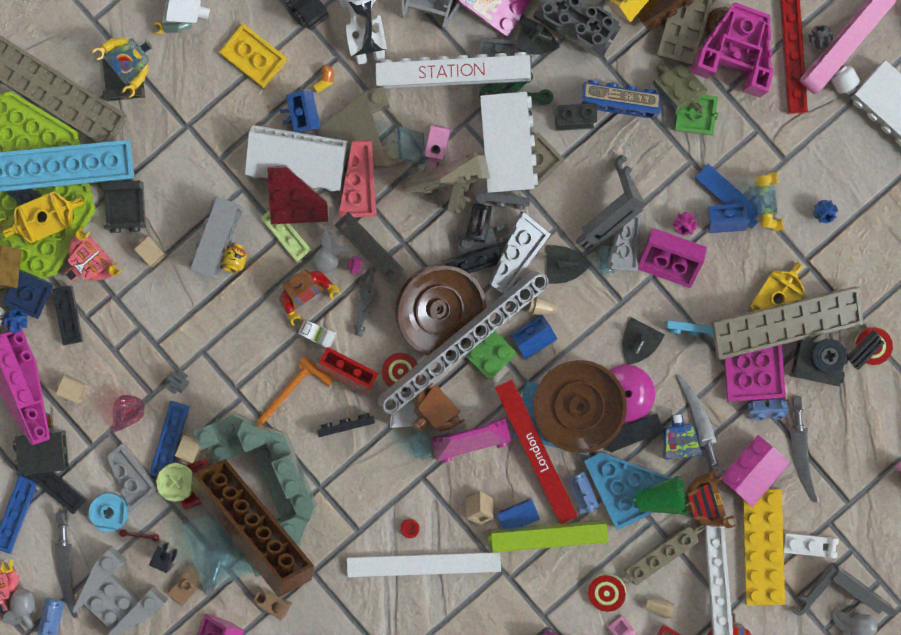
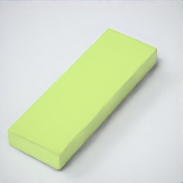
M270 210L261 217L296 262L312 251L291 224L271 225Z

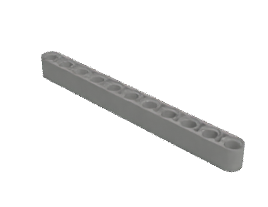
M536 271L528 273L383 392L378 398L379 406L389 414H394L543 292L549 284L548 278ZM539 277L540 281L535 285V279ZM525 289L524 296L520 297V292ZM510 301V307L505 309L506 303ZM495 313L496 318L490 321L491 315ZM481 325V331L475 333L476 328ZM466 338V343L461 346V340ZM452 350L451 356L446 358L447 351ZM437 362L436 368L431 370V365ZM422 374V379L416 382V377ZM407 387V392L401 395V389ZM392 399V404L385 407L386 402Z

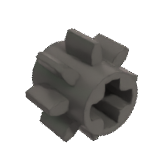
M817 25L812 29V33L808 34L809 42L817 49H824L833 40V31H830V28H827L825 25Z
M180 370L178 373L173 371L165 382L169 385L167 390L173 394H176L177 391L182 393L190 383L186 380L188 375Z

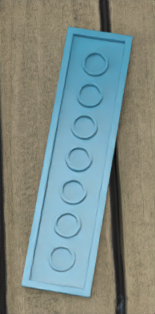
M130 140L0 152V192L134 179Z

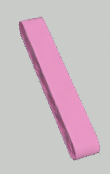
M866 0L832 40L830 45L826 47L804 73L800 82L812 94L818 93L897 0Z

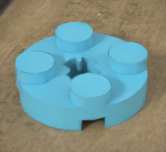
M115 493L100 495L89 507L91 522H93L98 530L103 532H112L121 528L128 519L127 502ZM108 507L114 511L110 518L106 517L107 514H104V510H107Z

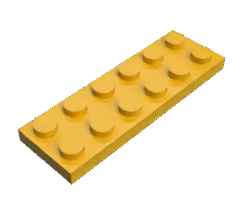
M768 489L753 507L742 499L745 605L747 606L785 605L782 489Z

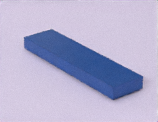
M707 164L695 177L701 185L724 205L747 203L750 218L748 226L751 229L759 222L761 210L711 165Z
M170 401L149 475L157 477L165 466L174 463L190 406Z
M23 475L18 477L0 524V551L11 554L38 485L34 480Z

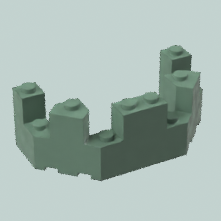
M238 414L194 431L193 433L200 449L208 447L215 463L224 459L228 460L250 450L252 451L281 518L278 523L300 548L317 502L288 435ZM250 563L251 568H252V570H253V572H254L255 577L260 576V574L258 573V571H257V570L254 568V566Z

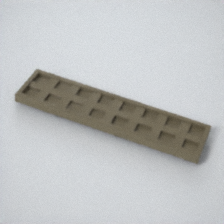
M694 0L691 5L685 8L682 6L673 17L667 18L656 56L692 66L694 55L700 46L713 0Z
M0 35V81L98 143L112 142L128 118L126 114Z
M856 286L711 321L716 355L719 360L864 324L859 287Z

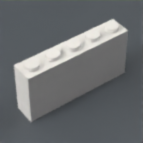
M885 60L850 98L857 108L865 110L868 118L874 122L877 121L882 126L881 129L886 134H891L895 137L896 143L901 146V74Z
M527 92L480 96L484 150L490 178L487 179L488 193L535 189L534 185H538L537 173L533 174V166L537 165L536 154H532L535 138L534 135L530 134V127H534L533 115L529 116V108H532L531 96H528Z
M252 125L248 137L245 175H250L252 178L257 179L261 177L268 178L267 166L287 165L312 188L321 187L326 188L328 191H340L343 183L348 141Z

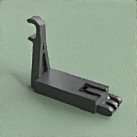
M620 155L615 161V168L624 193L583 226L584 233L576 239V244L586 248L588 251H592L598 245L601 246L643 211L642 207L645 203L630 176L632 168L629 166L622 167L623 163L628 159L624 155Z
M832 563L825 569L807 596L801 594L802 600L806 601L800 610L791 607L795 615L801 616L805 614L815 600L834 581L876 613L880 614L884 611L891 617L896 615V611L890 603L838 564L834 566Z

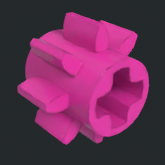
M684 212L677 214L672 225L676 226L675 231L678 234L685 236L693 234L698 222L694 221L695 216L691 213Z

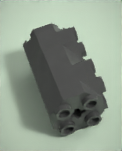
M541 0L540 8L533 15L534 19L596 57H599V55L603 57L611 45L608 41L610 39L614 40L621 28L619 26L620 22L612 18L611 13L599 6H593L585 0Z

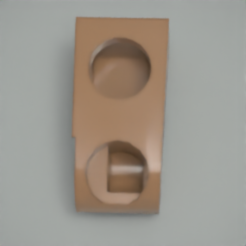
M264 587L259 588L253 599L256 605L279 620L285 618L293 604L287 599L278 597Z

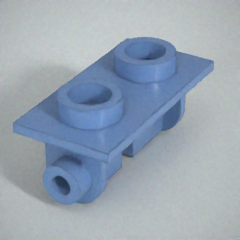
M783 399L768 400L769 407H766L765 400L751 401V403L747 404L748 411H750L748 419H754L755 421H761L765 418L783 419L789 412L787 401H783Z
M585 471L567 478L581 514L592 512L595 508L599 507Z
M46 597L37 635H57L65 601Z

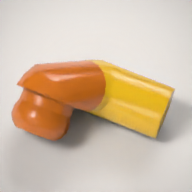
M328 65L324 66L321 70L323 72L322 79L313 85L317 93L328 88L333 83L335 73Z

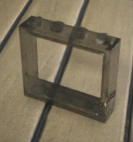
M349 212L334 225L391 285L405 273L400 264ZM393 272L394 274L389 278L388 275Z

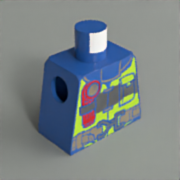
M682 414L671 415L672 426L665 427L663 431V459L669 460L702 455L693 425H684Z

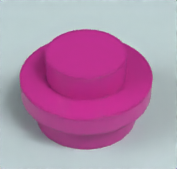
M355 255L352 259L349 258L347 269L350 270V274H358L360 272L362 259Z

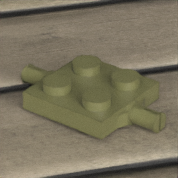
M663 62L659 63L656 68L663 75L654 79L653 85L676 111L691 105L697 113L701 112L704 107L697 100L705 95L708 89L694 74L690 73L689 68L684 63L674 69H668Z

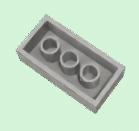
M220 197L212 200L209 207L211 214L209 218L205 219L202 229H205L202 237L199 236L196 243L198 248L196 255L193 254L189 262L190 270L218 279L222 269L220 260L224 255L223 249H226L231 244L244 209L241 205Z

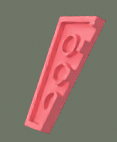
M353 140L338 217H375L377 210L372 140Z

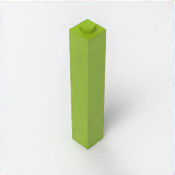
M605 520L492 529L491 535L487 536L488 547H492V551L495 553L608 543V532Z

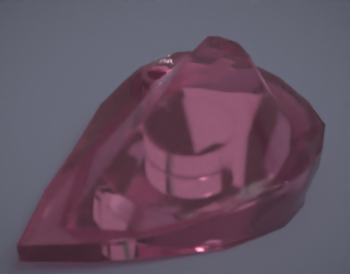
M122 395L117 398L113 406L112 415L114 432L131 426L144 416L145 405L140 398L131 395Z

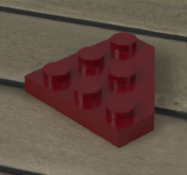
M287 165L267 166L271 225L328 222V204L322 196L316 193L303 179L299 178Z

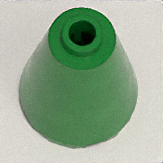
M676 476L636 492V496L633 497L634 507L638 508L640 512L688 514V508L684 504L687 499L684 483L681 480L682 477Z

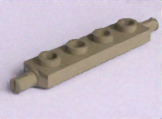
M699 523L694 528L686 525L625 567L626 575L621 578L623 583L626 585L631 581V583L637 586L699 542L697 534L702 532L705 526Z

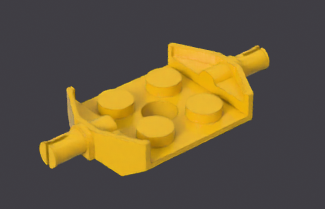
M53 191L16 207L14 211V224L12 227L3 230L4 236L7 238L14 234H20L28 242L35 243L68 227L71 228L74 208L85 203L82 197L68 201L57 191ZM43 211L47 214V219L41 223L38 221L37 216Z
M796 262L789 272L771 271V275L753 302L749 304L750 310L755 311L780 305L776 304L773 300L774 295L777 293L783 296L781 304L800 300L805 293L804 287L798 279V273L803 265Z

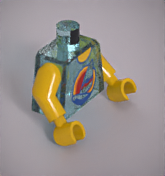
M122 37L111 38L100 45V48L91 49L90 53H94L97 50L99 56L94 60L104 58L125 85H130L124 87L121 93L128 89L131 93L128 98L134 96L135 90L146 78L149 69L147 64L149 58L146 53L153 48L146 39L137 44L133 38L127 39Z
M770 172L766 175L758 176L755 178V185L748 186L752 222H759L762 227L770 228L774 231L786 229L783 226V218L773 219L778 213L775 186L771 184L780 182L777 180L779 172Z

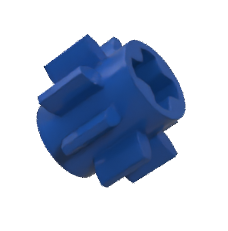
M821 200L814 205L816 210L813 211L815 219L818 218L819 223H830L837 218L835 213L838 212L836 204L833 205L832 200Z
M11 309L9 314H4V327H7L10 332H20L22 327L27 328L28 315L24 314L20 309Z

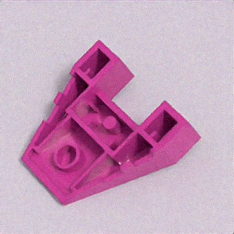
M734 2L694 55L690 73L708 79L716 73L718 64L747 74L742 92L759 98L768 93L773 77V68H771L772 50H770V15Z
M505 418L487 422V425L451 435L446 433L432 437L431 442L436 460L446 463L452 461L454 456L495 445L497 448L508 446L511 438Z

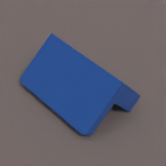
M747 203L708 206L709 233L747 230L750 221Z
M543 315L538 316L510 335L525 359L530 358L557 340L554 331Z
M532 498L496 512L503 529L524 527L540 520Z

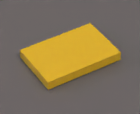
M243 23L219 51L220 55L264 89L288 60Z

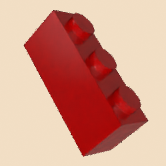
M329 347L326 348L316 370L366 396L379 374Z

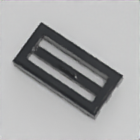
M473 204L466 235L467 241L474 240V242L481 241L486 243L492 206ZM477 209H480L475 235H472ZM484 210H487L482 236H479Z
M872 330L847 355L848 361L855 369L859 370L884 344V341L881 340L882 338L878 336L879 334L876 331Z

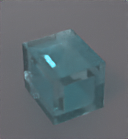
M426 429L408 436L416 459L420 457L421 460L432 456L431 453L434 452Z

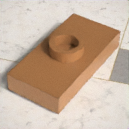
M192 564L169 591L168 595L183 606L208 575L195 564Z

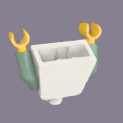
M166 0L162 23L165 24L155 22L153 25L160 26V30L158 32L154 31V33L162 35L164 33H178L190 29L192 25L197 23L198 17L208 19L210 8L200 6L201 0Z

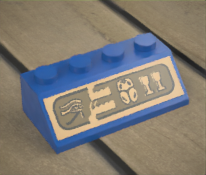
M588 80V83L584 82L580 104L596 103L597 111L655 119L660 114V94L656 93V90L645 89L644 91H639L634 86L620 88L618 84L614 83L600 85L595 80Z

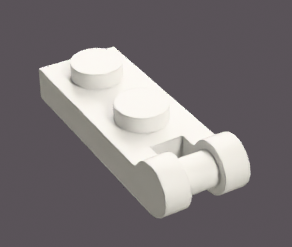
M784 533V553L837 558L836 545H838L839 539ZM823 543L828 544V551L823 550Z

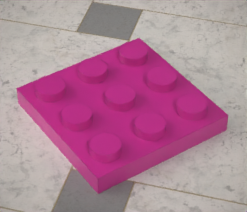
M782 345L724 359L728 402L786 397Z

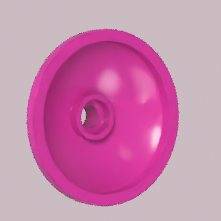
M620 365L609 370L619 380L624 392L627 390L631 391V396L626 397L627 412L625 422H633L644 417L652 408L655 400V387L650 376L641 368L632 365Z

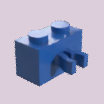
M300 91L286 95L289 109H280V113H288L291 116L286 120H282L283 124L292 122L294 132L297 133L321 129L313 91Z

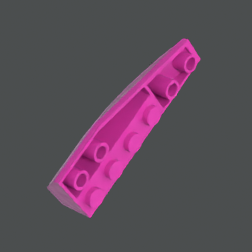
M23 330L17 333L1 334L0 395L31 445H35L50 439L37 363Z

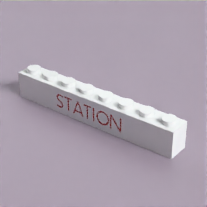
M525 52L514 53V56L498 53L495 54V57L479 54L476 55V58L460 55L457 56V59L441 56L438 57V60L422 57L419 58V61L403 58L400 59V62L384 59L381 60V63H376V85L378 88L384 86L385 89L531 81L530 55H526Z

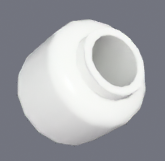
M842 65L831 78V82L838 93L849 95L857 90L856 86L859 84L860 79L853 67Z

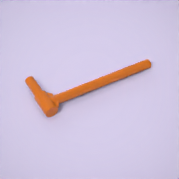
M305 355L299 362L301 370L256 422L264 424L306 375H315L328 387L333 381L324 373L316 370L317 365Z

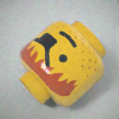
M233 243L232 246H227L226 249H223L224 255L220 260L223 269L230 273H237L243 270L248 256L247 252L243 250V246Z

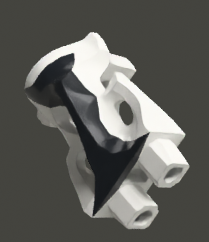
M340 0L341 6L348 8L350 13V23L346 24L347 40L351 57H355L358 65L367 62V53L373 52L375 61L385 59L384 50H387L381 16L377 15L374 19L371 16V8L376 0ZM357 17H364L366 20L365 24H359ZM373 24L378 26L377 33L372 31ZM354 31L359 33L358 38H353L352 33Z

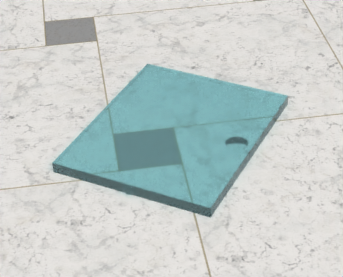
M207 513L206 516L181 524L203 591L228 581L232 582L233 579L253 572L248 559L212 514Z

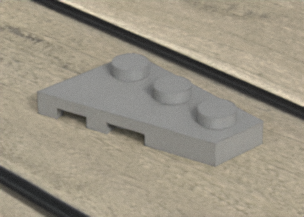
M638 214L616 233L606 269L638 272L641 214Z
M124 443L107 456L114 476L118 479L121 487L120 491L122 496L125 497L130 513L157 491L156 483Z

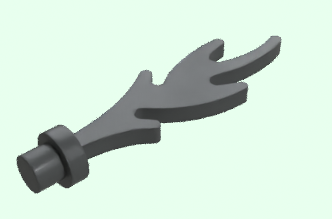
M370 267V278L367 285L363 284V277H360L359 293L361 301L355 298L359 320L358 326L355 325L354 329L356 330L355 335L362 337L363 331L366 329V327H362L363 323L370 314V311L364 312V309L373 302L377 293V289L369 293L374 277L373 267Z

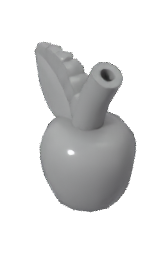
M326 228L322 234L321 242L323 247L316 252L312 260L315 270L321 271L323 274L337 267L339 262L338 255L350 252L349 245L338 247L339 240L329 228Z
M27 589L15 591L10 600V609L4 614L2 621L6 624L17 625L23 620L28 629L33 628L35 624L29 616L34 611L36 605L33 594Z
M842 611L832 612L835 625L842 631H845L842 635H874L877 632V623L872 615L860 614L851 618L849 614Z

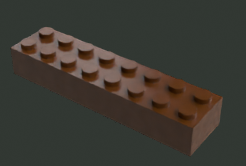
M226 459L192 474L191 490L278 597L312 580L313 563Z

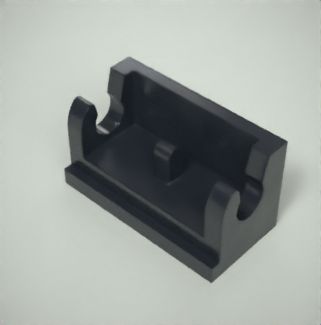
M163 541L157 546L149 566L164 573L169 572L175 565L173 563L178 553L177 548L174 549L171 555V553L166 552L169 543Z

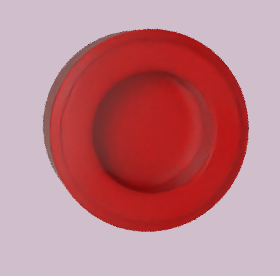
M410 518L402 522L400 530L404 537L414 538L418 535L420 526L416 520Z

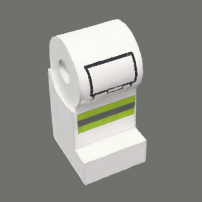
M303 320L298 334L326 348L331 347L337 334L307 320Z

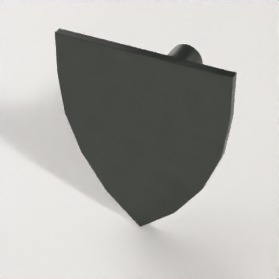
M524 16L522 17L516 45L517 50L533 55H543L560 48L552 34L541 23H537Z
M547 246V278L549 284L566 283L574 280L591 266L584 256L575 250L563 246Z
M631 317L624 331L622 343L627 364L638 363L648 358L656 351L665 334Z

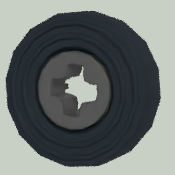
M823 339L817 342L811 352V361L814 367L824 373H835L841 370L847 359L844 346L834 339ZM827 351L834 355L830 362L829 359L824 358L827 355Z

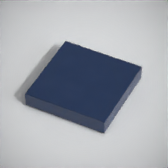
M20 269L18 288H8L2 304L13 309H20L24 314L39 319L54 284Z

